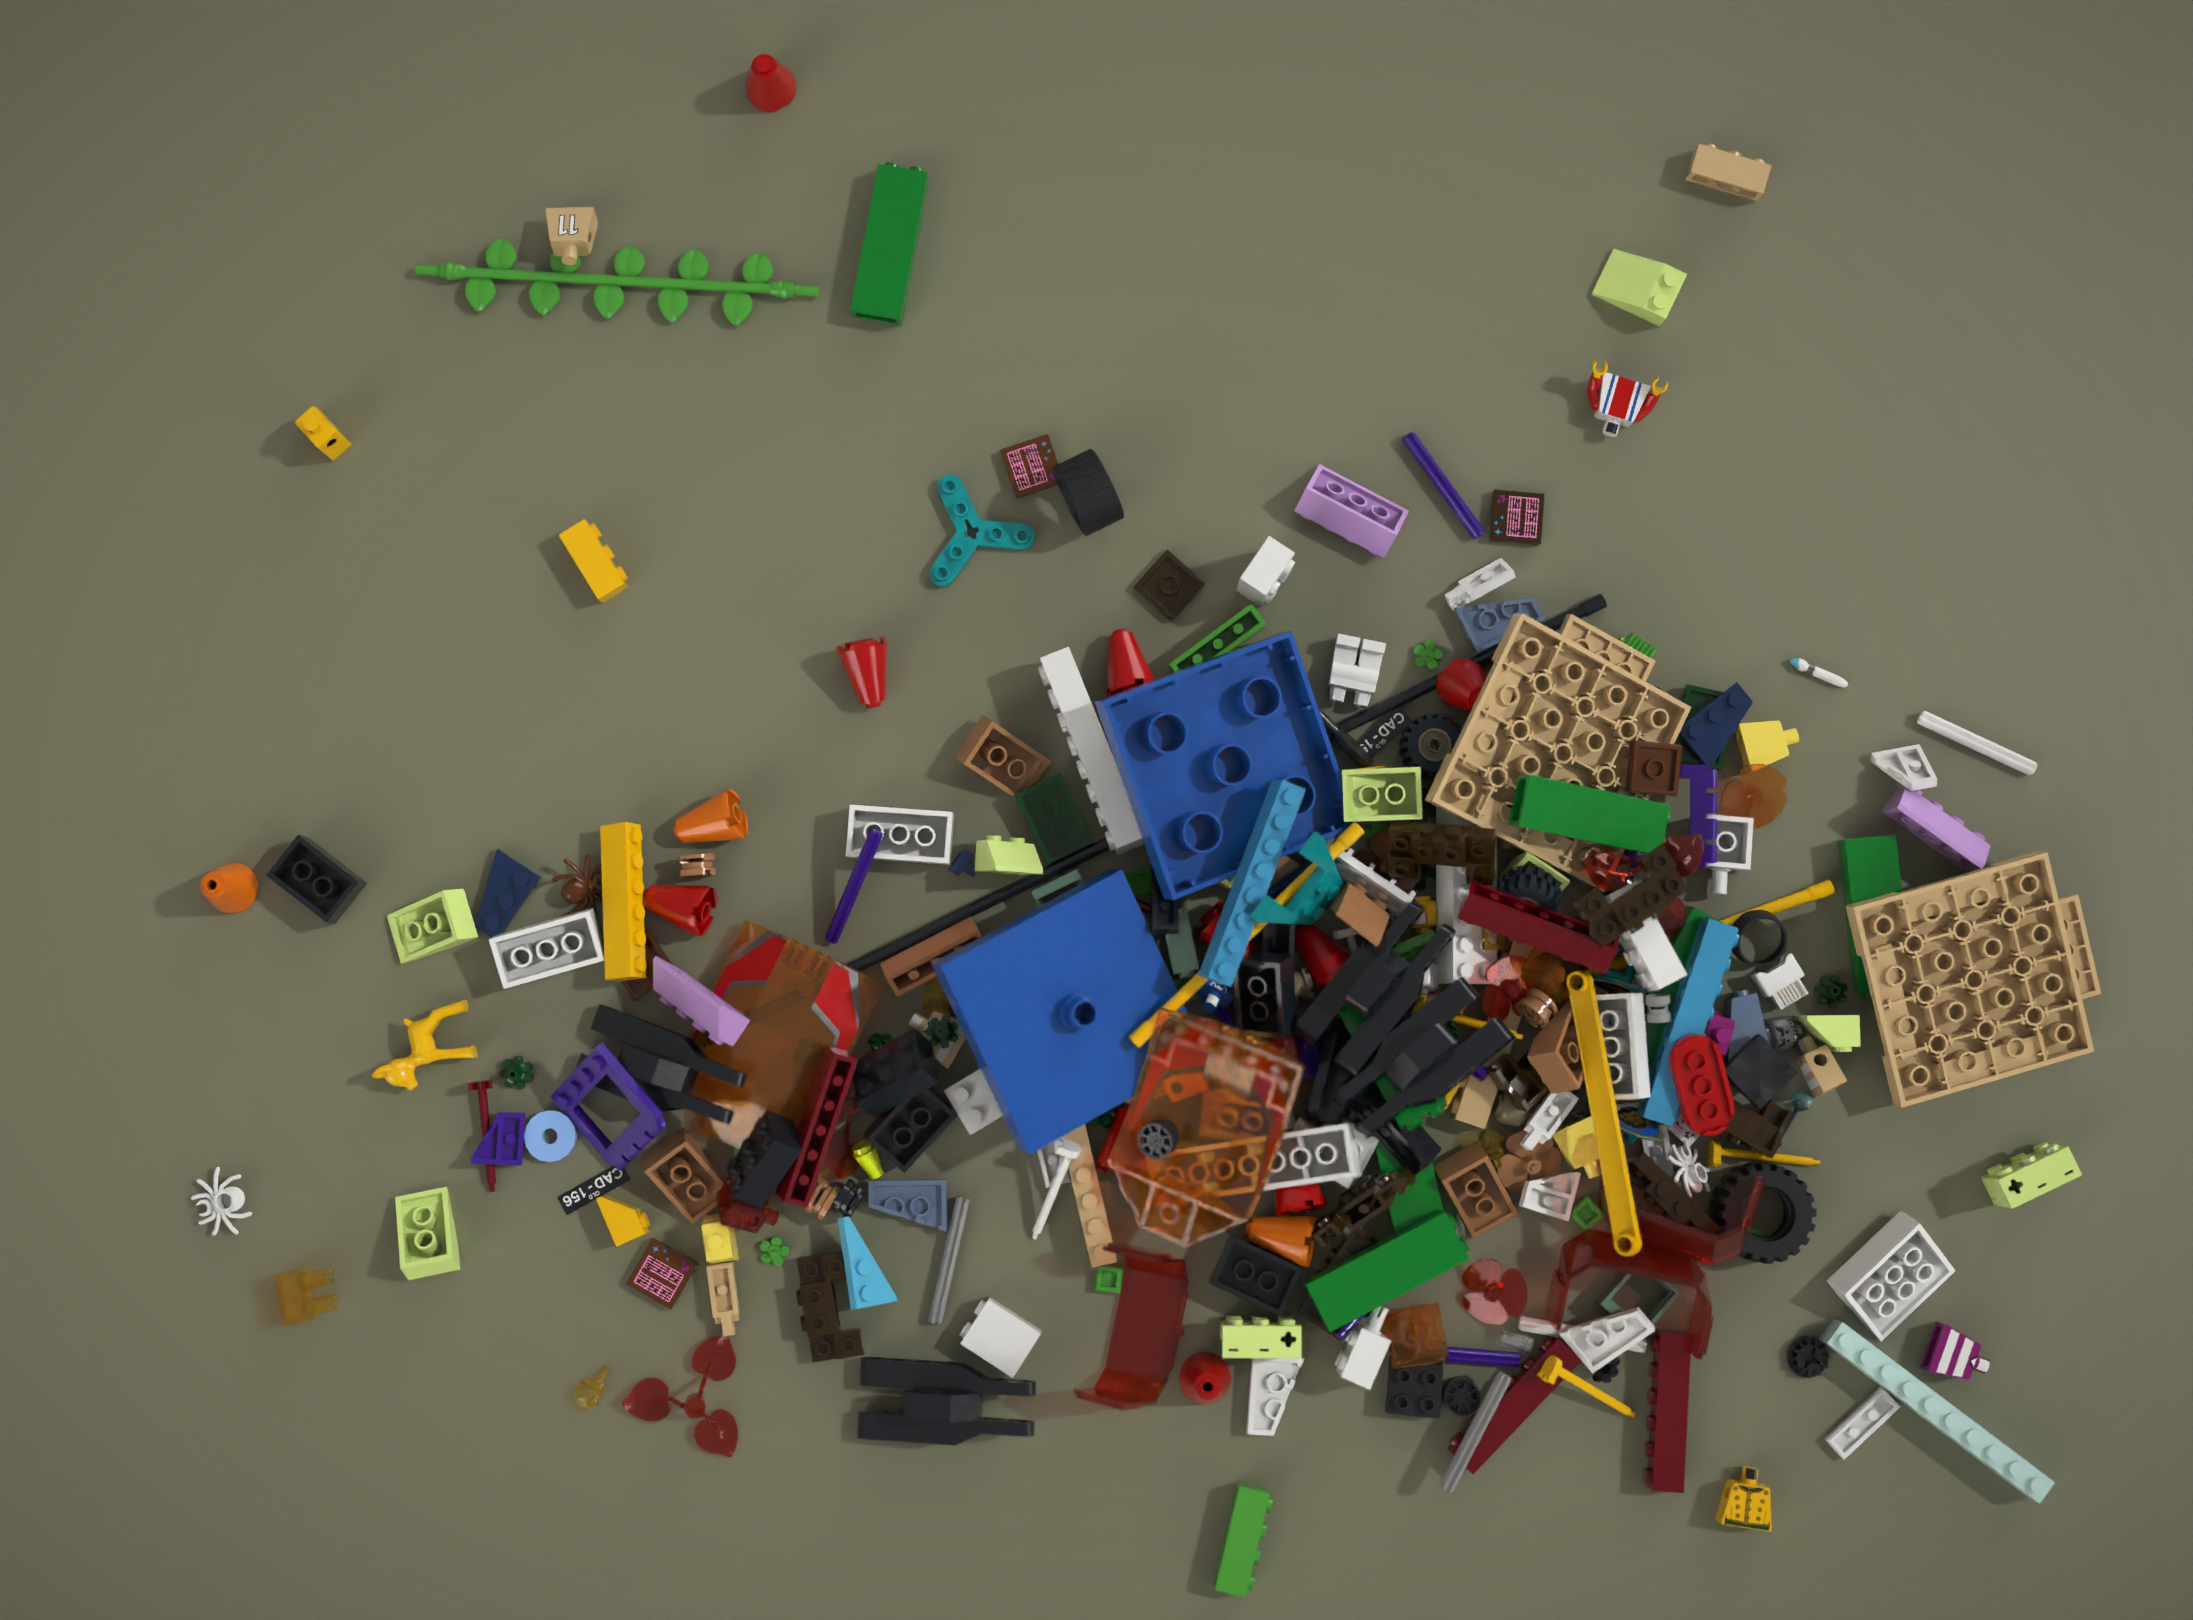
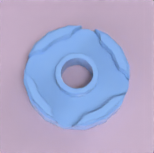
M555 1110L540 1112L531 1118L525 1128V1145L530 1154L540 1161H558L569 1155L575 1147L577 1131L573 1122L563 1112ZM549 1128L557 1132V1140L552 1144L548 1143L544 1138V1133Z

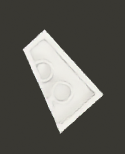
M1636 1307L1560 1329L1559 1335L1593 1374L1653 1333L1655 1326L1640 1308Z
M1251 1358L1247 1434L1274 1436L1285 1409V1403L1290 1391L1293 1389L1296 1376L1305 1358Z

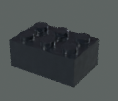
M297 835L266 875L326 923L332 924L337 923L367 884V882L309 837Z
M1245 951L1233 981L1236 1034L1285 1039L1293 1033V1028L1297 1023L1293 955Z
M913 1028L859 1058L853 1074L856 1104L875 1118L938 1084L931 1042Z
M929 1088L879 1115L863 1133L868 1142L905 1173L958 1115L948 1103Z
M767 1110L763 1118L757 1120L754 1131L749 1138L744 1139L740 1151L736 1157L731 1158L727 1166L734 1200L759 1210L762 1209L802 1152L793 1120Z
M1229 1233L1208 1281L1215 1287L1282 1317L1303 1268Z

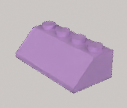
M1320 464L1294 510L1303 518L1312 520L1323 526L1326 530L1335 532L1346 538L1347 541L1356 543L1367 549L1370 553L1383 558L1388 553L1409 512L1407 509Z
M1905 786L1898 787L1881 812L1962 871L1980 870L1984 867L1990 845L1985 842V837L1982 834L1965 828L1963 826L1965 823L1954 815L1949 816L1942 811L1944 808L1939 803L1933 800L1928 801L1921 796L1923 794L1921 790L1910 791Z
M657 956L653 959V990L661 995L659 1000L671 1008L673 1006L677 1007L675 1012L684 1019H693L692 1025L703 1033L706 1030L710 1032L708 1038L715 1043L722 1045L725 1042L734 1046L751 1020L685 971Z

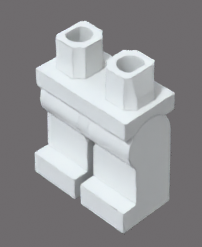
M1337 634L1327 688H1330L1329 701L1343 703L1345 693L1351 692L1355 693L1353 706L1367 707L1370 698L1376 690L1386 643L1363 639L1360 645L1357 665H1355L1361 638Z

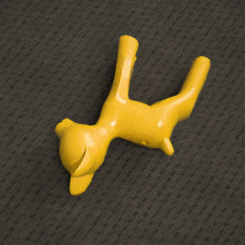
M461 1000L433 1009L428 1017L414 1022L406 1018L403 1019L404 1024L408 1027L411 1054L404 1058L393 1059L387 1065L380 1066L374 1070L372 1077L384 1078L393 1086L406 1087L411 1091L418 1086L414 1073L416 1067L441 1059L477 1058L478 1053L475 1045L439 1049L436 1048L433 1033L442 1019L468 1011V1001Z

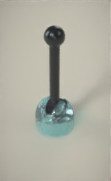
M1796 1090L1792 1097L1793 1115L1783 1132L1781 1140L1798 1112L1809 1110L1815 1102L1813 1098L1799 1090Z

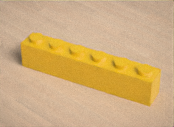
M628 822L600 826L605 980L626 981L646 978L647 962L645 959L646 936L644 931L645 910L643 903L641 825Z

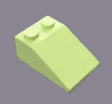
M1613 249L1591 295L1660 327L1667 318L1687 274L1665 263Z
M1421 767L1342 770L1344 822L1422 819Z
M464 889L440 891L387 915L401 964L459 946L478 938Z
M442 1187L395 1197L400 1269L407 1279L412 1280L460 1270L459 1247L448 1188Z

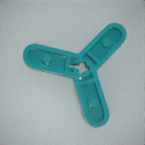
M948 474L939 480L937 487L939 495L957 532L931 567L930 577L936 586H950L978 547L1020 551L1032 547L1035 541V534L1030 526L1019 523L980 520L959 477ZM966 521H969L973 530H979L976 533V538L973 540L970 536H965L968 533Z

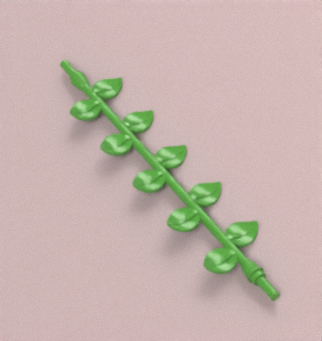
M498 239L488 247L486 262L490 268L465 267L464 265L447 262V264L441 263L440 266L416 265L415 267L416 275L440 276L442 279H447V281L461 280L466 277L471 278L465 286L466 298L471 306L480 313L484 311L496 295L495 285L490 279L536 281L530 288L529 296L535 309L543 316H547L560 299L559 288L553 282L599 285L594 292V302L600 314L609 320L619 311L624 303L625 297L619 286L665 288L659 293L658 305L664 317L671 323H675L689 305L686 292L682 289L728 292L722 301L723 311L728 320L737 327L750 315L753 309L752 299L747 293L771 294L774 297H782L787 300L795 296L820 297V287L799 286L788 280L767 284L773 275V266L770 260L762 253H754L745 261L743 277L747 283L703 280L709 271V263L698 249L689 250L681 257L678 269L682 279L639 277L644 270L645 260L640 251L634 246H626L617 253L614 267L619 276L575 273L580 266L581 257L577 256V263L575 265L568 266L562 263V256H555L553 251L550 256V265L554 272L510 270L516 262L517 254L514 247L506 239Z

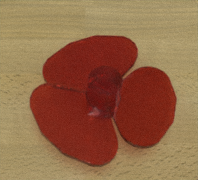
M1508 955L1497 959L1486 969V980L1494 984L1486 987L1482 993L1483 1009L1489 1018L1493 1019L1498 1016L1502 1021L1505 1020L1510 1012V1000L1513 1012L1520 1016L1515 1007L1516 1003L1521 998L1526 997V991L1529 988L1537 989L1536 975L1532 969L1528 968L1529 962L1527 958Z
M1481 1259L1468 1266L1462 1275L1464 1286L1470 1290L1484 1291L1469 1292L1462 1299L1464 1308L1474 1318L1486 1324L1502 1325L1508 1320L1509 1316L1519 1317L1524 1312L1528 1300L1527 1285L1519 1270L1510 1268L1502 1275V1266L1494 1259Z

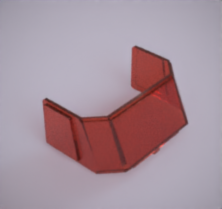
M1621 1130L1622 1141L1624 1142L1626 1133ZM1601 1172L1598 1205L1611 1227ZM1759 1175L1756 1176L1741 1226L1715 1236L1635 1208L1641 1241L1709 1266H1714L1739 1255L1748 1229H1753L1766 1188V1184L1763 1183L1764 1178Z
M1590 1228L1563 1244L1557 1269L1553 1271L1545 1311L1548 1322L1555 1330L1560 1331L1570 1280L1591 1267H1597L1694 1287L1697 1292L1688 1333L1692 1334L1691 1354L1699 1360L1702 1359L1703 1355H1706L1713 1324V1316L1711 1314L1712 1303L1706 1273L1689 1249L1641 1239L1642 1247L1637 1254L1623 1256L1615 1250L1613 1233ZM1626 1238L1625 1246L1628 1250H1631V1241Z
M1108 1242V1246H1104L1103 1250L1124 1255L1126 1269L1106 1366L1095 1387L1074 1389L1073 1393L1077 1394V1398L1115 1409L1141 1408V1406L1156 1404L1168 1382L1169 1372L1173 1370L1179 1337H1183L1185 1329L1181 1326L1188 1293H1186L1188 1284L1185 1259L1174 1257L1169 1253L1126 1243Z

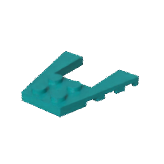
M1316 831L1307 840L1299 853L1316 864L1317 867L1286 907L1265 895L1250 915L1257 922L1313 925L1315 921H1318L1323 916L1324 909L1330 901L1339 895L1343 881L1324 837Z

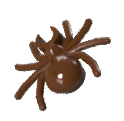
M590 855L585 857L583 873L573 862L563 859V862L569 865L578 876L576 874H562L551 880L556 882L561 879L574 878L563 885L561 890L562 898L570 904H577L583 900L584 902L577 909L569 912L568 915L581 911L589 903V899L591 908L594 907L596 914L594 897L603 903L602 897L598 895V893L602 894V884L597 882V879L602 876V871H598L601 869V864L592 868L588 874Z

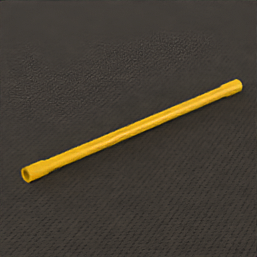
M1353 822L1342 832L1337 840L1328 848L1333 861L1365 833L1356 822ZM1312 863L1274 900L1286 907L1317 865ZM1256 921L1249 941L1268 923ZM1198 972L1128 1038L1140 1048L1208 979L1198 976Z
M1826 880L1809 886L1805 890L1720 921L1732 926L1742 914L1752 910H1765L1776 914L1809 901H1816L1835 894V889L1832 882ZM1624 955L1614 958L1609 968L1616 971L1625 969L1628 963ZM1589 968L1581 970L1589 974L1604 975L1600 971H1593ZM1569 975L1541 983L1543 993L1551 997L1567 991L1566 980ZM1581 976L1577 979V985L1583 984Z

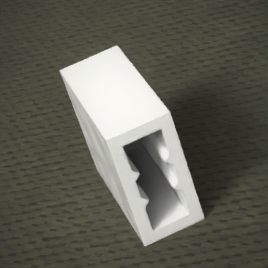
M989 1297L986 1302L981 1300L973 1313L977 1317L973 1323L967 1322L959 1334L963 1337L960 1344L1013 1378L1041 1335L1042 1330Z

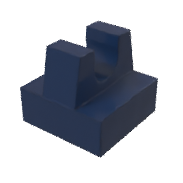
M962 848L948 867V870L957 876L964 871L974 877L977 872H975V866L969 862L974 855Z

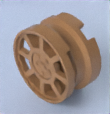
M692 854L678 857L679 864H682V870L679 871L680 878L703 877L716 874V868L713 867L715 854Z
M1529 988L1526 991V997L1521 998L1515 1005L1520 1016L1525 1015L1528 1018L1527 1022L1537 1028L1539 1025H1541V1028H1544L1549 1023V1018L1555 1016L1558 1012L1557 1006L1552 999L1535 988Z
M823 1179L812 1195L809 1206L805 1208V1211L810 1214L812 1212L817 1214V1218L823 1221L841 1189L837 1186L831 1187L829 1182Z

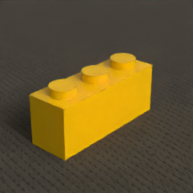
M583 519L560 533L559 537L597 599L604 603L628 588L625 582L628 576L621 566L616 568L612 561L615 555L607 544L603 546L600 542L599 537L602 534L595 523L590 525Z

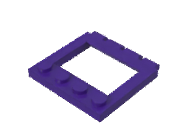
M1680 765L1679 779H1690V855L1670 856L1677 865L1675 869L1707 868V863H1717V845H1707V840H1717V819H1707V814H1717V793H1707V789L1717 788V770H1707V765ZM1624 850L1619 864L1622 865V868L1642 869L1637 860L1644 855Z
M603 1043L596 1046L550 1096L610 1167L613 1165L619 1171L623 1170L666 1127V1122L662 1118L664 1114ZM606 1074L641 1113L613 1143L610 1142L579 1105L580 1101Z

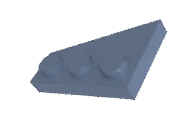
M1535 597L1454 608V612L1476 654L1499 644L1513 613H1523L1539 623L1546 620Z
M947 1179L868 1181V1202L870 1208L947 1232Z

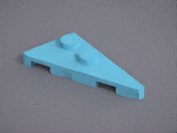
M850 1217L838 1218L851 1310L896 1302L897 1297Z

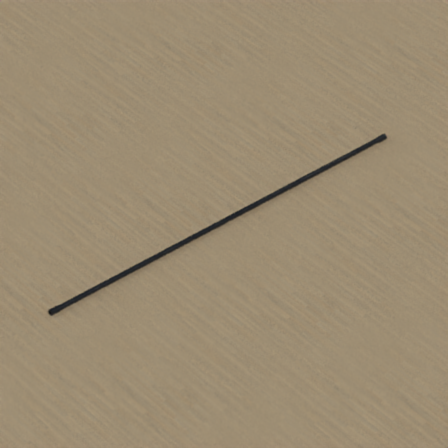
M1598 594L1580 603L1577 607L1542 624L1556 631L1561 628L1567 614H1573L1581 619L1606 608L1607 603L1603 595ZM1498 645L1469 660L1477 663L1480 667L1493 662L1491 659ZM1439 674L1336 725L1339 729L1348 733L1398 707L1412 702L1436 690ZM1326 729L1329 741L1334 740L1333 737L1335 736ZM1103 838L1044 867L1043 874L1027 875L844 966L859 973L971 916L973 917L1110 850L1107 840ZM828 973L744 1014L745 1017L751 1020L746 1027L818 993ZM706 1031L705 1033L708 1038L710 1032ZM708 1038V1040H709V1042H710V1044H711L712 1046L715 1045V1044H717V1043H715L714 1041H712L710 1038Z

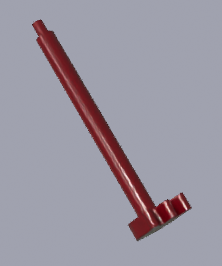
M492 1080L468 1083L469 1091L478 1090L482 1139L490 1127L487 1089L493 1088ZM485 1164L487 1185H489L490 1192H495V1165Z

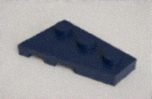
M1738 682L1734 683L1687 720L1680 730L1679 736L1703 765H1707V770L1712 767L1753 703Z
M497 849L475 927L489 937L504 933L541 879V876L502 850Z

